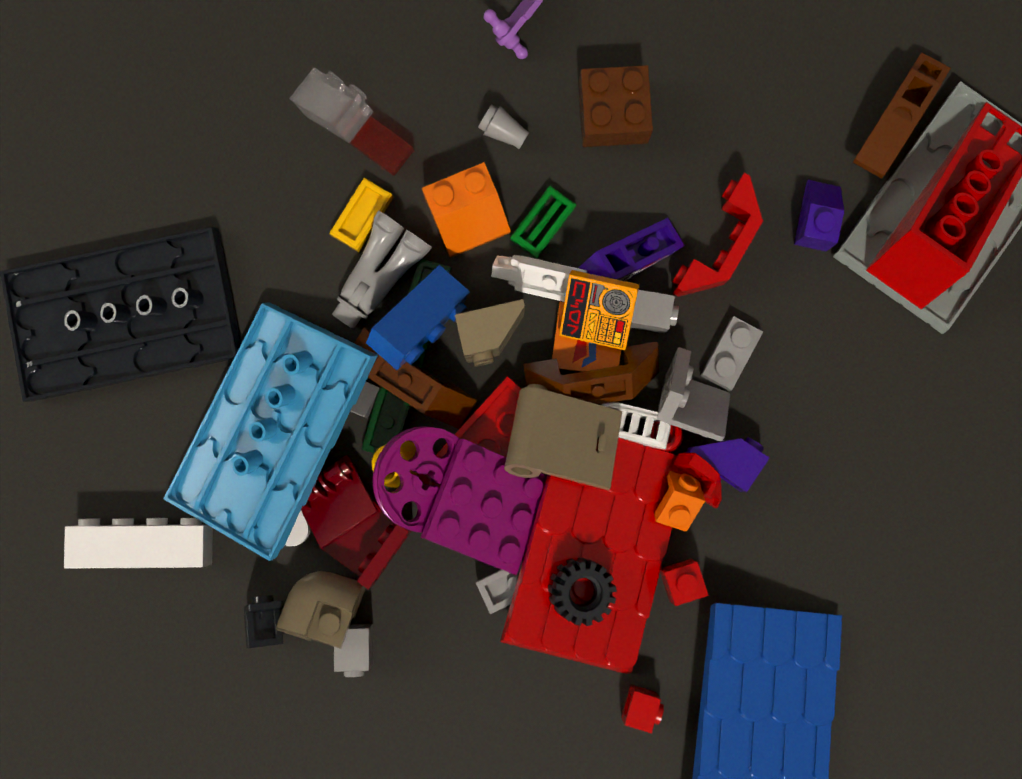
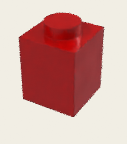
M688 559L660 569L669 602L674 606L709 596L697 561Z

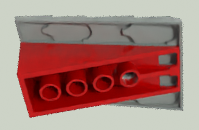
M960 81L941 104L925 129L920 133L833 257L842 264L847 265L849 269L872 285L874 284L876 288L899 304L901 303L903 307L924 322L931 324L930 326L941 334L945 333L950 329L1022 226V123Z

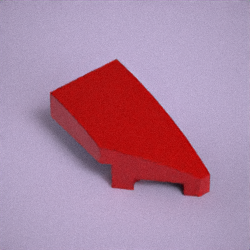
M679 453L673 465L686 474L695 477L701 484L705 502L717 509L722 500L720 474L698 454Z

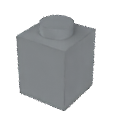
M638 290L631 328L665 334L670 329V325L675 326L677 322L679 306H674L675 296Z
M350 624L342 648L334 647V672H344L345 677H361L365 675V671H369L373 666V624Z

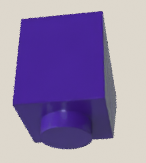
M812 180L806 182L794 245L826 252L838 243L844 215V204L840 186Z
M749 437L745 441L740 438L690 447L685 451V453H696L706 460L720 474L722 480L739 492H747L770 459L762 453L764 447Z

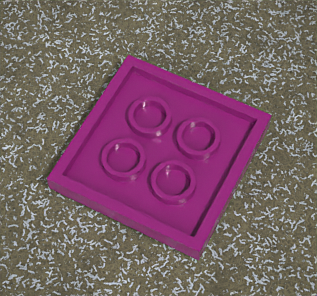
M459 439L421 538L510 574L517 575L528 545L547 476L542 473L534 478L512 475L504 469L506 457L468 440Z

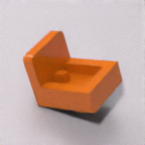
M670 471L667 476L669 489L654 513L655 520L658 523L687 532L705 503V497L701 484L695 477L689 474L681 475Z

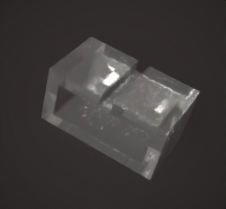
M316 68L310 71L289 98L307 118L327 128L330 132L348 143L351 142L373 113L372 109L365 102L367 96L353 84L347 87L331 71L325 74Z

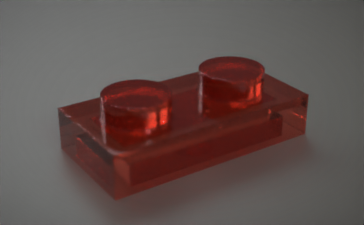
M361 108L340 133L345 141L393 176L397 174L414 152L410 144Z

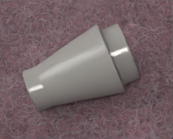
M492 104L478 126L479 129L484 131L483 135L513 145L520 149L529 134V131L524 129L501 106L497 108Z

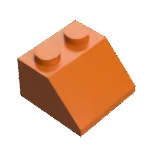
M484 162L422 188L425 200L450 258L511 233L498 193Z

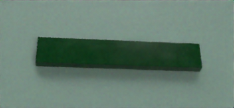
M421 259L418 261L409 293L439 265L449 274H451L452 268ZM429 340L422 346L424 349L423 353L413 363L421 369L429 347ZM380 386L361 450L375 453L379 447L387 444L394 436L404 430L411 406L382 386Z

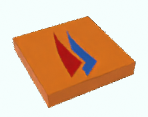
M560 301L552 359L557 358L559 370L585 372L619 366L621 349L559 336L565 303Z

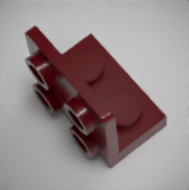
M374 501L373 503L378 510L377 513L322 549L359 576L357 582L367 589L376 583L411 533L410 530L400 527L388 519Z

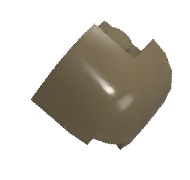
M317 571L306 574L294 584L289 592L276 629L308 641L312 639L341 649L351 620L356 617L366 588L355 579L333 572Z

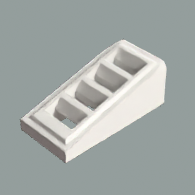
M618 402L602 404V406L622 411L619 438L639 443L643 446L666 450L671 425L657 420L658 412ZM626 416H631L629 431L625 432L623 429ZM640 418L646 419L642 436L637 435ZM654 421L660 422L656 439L650 438Z

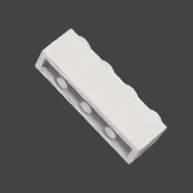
M100 518L78 519V525L65 526L64 568L206 567L212 565L213 528L207 524H202V521L196 518H181L180 524H168V518H146V524L134 525V518L112 519V525H100Z

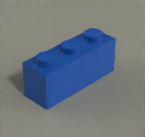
M439 265L372 327L366 344L395 370H398L405 362L412 365L423 353L424 349L422 346L428 340L434 343L445 331L446 327L444 324L449 319L455 322V315L465 312L467 306L464 302L470 291Z

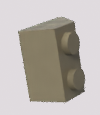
M523 299L455 315L467 363L473 362L475 367L493 363V357L500 356L524 317L525 304Z

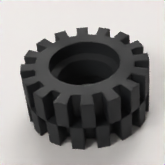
M590 559L566 560L567 565L560 564L557 567L559 570L558 574L552 573L550 577L553 580V585H548V591L552 594L549 597L550 603L555 606L554 609L557 613L575 625L581 626V623L586 626L593 625V620L599 623L604 620L601 616L603 613L609 615L612 611L608 608L609 603L615 604L616 598L612 596V592H617L616 585L611 583L614 580L612 575L607 573V569ZM581 578L591 580L594 586L592 598L585 604H575L570 597L571 586Z

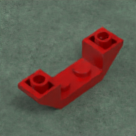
M743 173L737 182L732 179L722 195L726 202L721 210L742 222H737L728 237L733 241L728 251L722 249L714 261L712 267L717 270L715 271L695 259L688 267L682 264L672 281L677 284L672 294L679 297L722 286L731 278L763 222L750 175Z

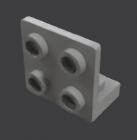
M678 347L664 378L657 420L704 437L723 441L726 434L730 393L692 380L694 367L689 365L691 351Z

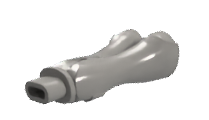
M378 210L374 217L368 243L358 263L346 280L340 293L341 297L338 296L337 298L340 303L332 315L354 329L361 318H368V315L379 306L401 276L420 261L432 247L410 231L406 230L405 232V229L400 224ZM404 233L401 241L399 242L397 248L395 249L394 253L392 254L388 262L377 272V269L379 268L383 260L386 258L388 253L391 251L392 247Z

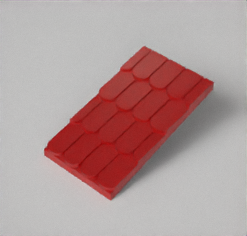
M618 437L611 488L609 490L547 474L500 642L624 674L632 673L633 666L637 662L646 620L650 615L662 561L666 555L672 527L656 522L654 513L669 489L667 481L669 472L672 471L681 475L686 474L673 465L678 455ZM599 439L597 440L596 451L598 449ZM590 559L607 569L606 572L612 575L614 580L611 583L616 585L617 592H612V596L616 598L615 604L609 603L608 608L612 611L609 615L603 613L601 616L604 620L599 623L593 620V625L586 626L581 623V626L575 625L557 613L554 609L555 606L550 603L549 597L552 594L548 591V585H553V580L550 577L552 573L558 574L559 570L557 567L560 564L567 565L566 560ZM587 578L578 579L570 589V597L575 604L587 603L594 594L593 583Z

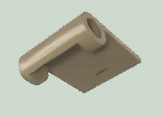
M530 384L526 388H522L519 391L504 467L505 471L524 478H534L544 473L609 490L612 482L622 411L551 392L539 384ZM599 439L598 449L596 451L597 440Z

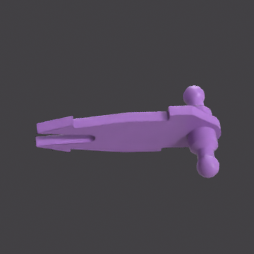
M523 0L512 15L505 20H500L494 10L488 9L484 13V20L493 27L492 31L496 35V42L500 46L504 45L507 49H512L519 59H525L528 56V50L520 44V37L516 33L526 20H529L543 0Z

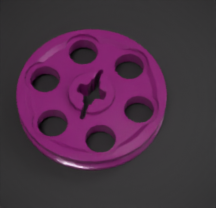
M420 426L402 431L384 446L375 463L373 490L380 509L393 523L410 531L423 532L440 488L430 484H423L418 476L410 473V470L419 474H428L432 482L441 486L459 440L457 436L440 428ZM443 438L448 444V450L443 457L438 458L433 452V445L436 440ZM411 440L415 444L416 452L411 459L404 460L400 454V447L405 441ZM396 472L400 477V485L395 491L388 492L384 486V479L389 473ZM413 501L417 505V515L412 520L406 521L402 516V508L407 502Z

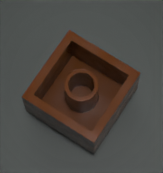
M648 65L581 69L579 98L583 147L648 144L653 132Z

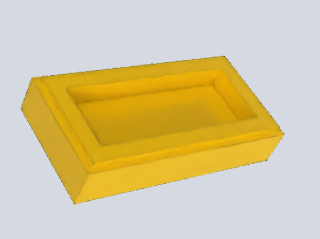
M363 178L329 234L357 252H360L371 234L376 213L378 210L382 213L385 212L393 199V195L368 179Z

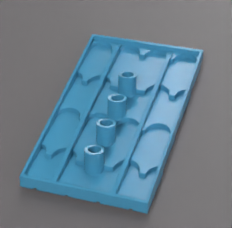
M270 302L262 303L163 499L268 561L277 558L280 550L284 548L302 506L307 503L330 449L335 446L352 406L356 404L378 355Z

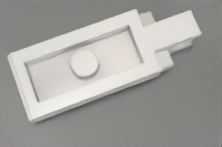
M497 255L493 263L491 277L508 280V284L515 286V291L565 302L571 270L584 273L587 270L526 256L513 255V257Z

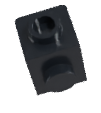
M273 595L253 597V604L244 606L247 649L284 644L283 632L276 629L281 609L284 607L283 600L274 601Z

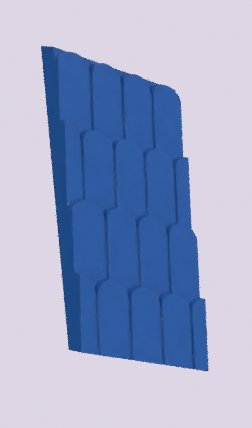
M723 603L711 605L692 779H829L831 723L835 716L837 671L840 669L842 615H827Z

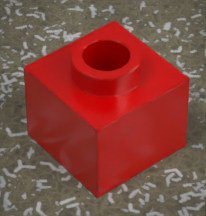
M630 685L621 716L624 725L652 734L654 724H660L664 712V704L660 703L661 698L658 693Z

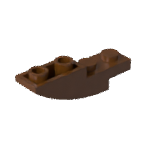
M921 52L853 163L882 179L933 100L951 68Z

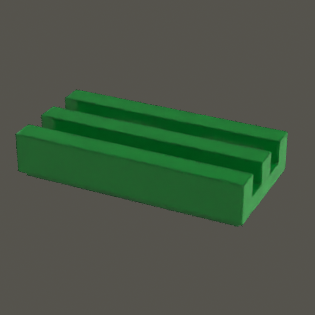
M549 186L511 236L510 240L521 246V249L532 254V257L538 259L574 211L576 204ZM551 197L555 198L556 201L529 237L524 240L521 236ZM562 204L566 206L537 247L532 246Z

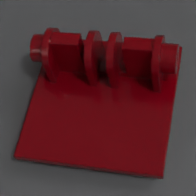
M348 455L320 472L306 505L301 508L321 549L378 512Z

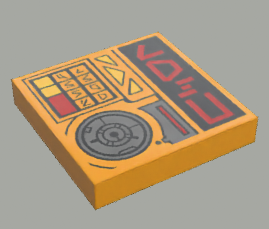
M571 270L559 336L626 350L640 284Z

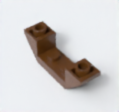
M364 327L354 344L377 354L366 344L371 330ZM377 354L378 356L368 376L369 379L421 413L458 429L461 427L477 399L451 382L442 383L415 364L410 365L405 362L398 370H395Z
M657 342L628 346L624 350L625 365L567 375L560 374L557 358L523 364L526 386L539 384L546 387L548 391L598 405L633 399L659 373V349Z

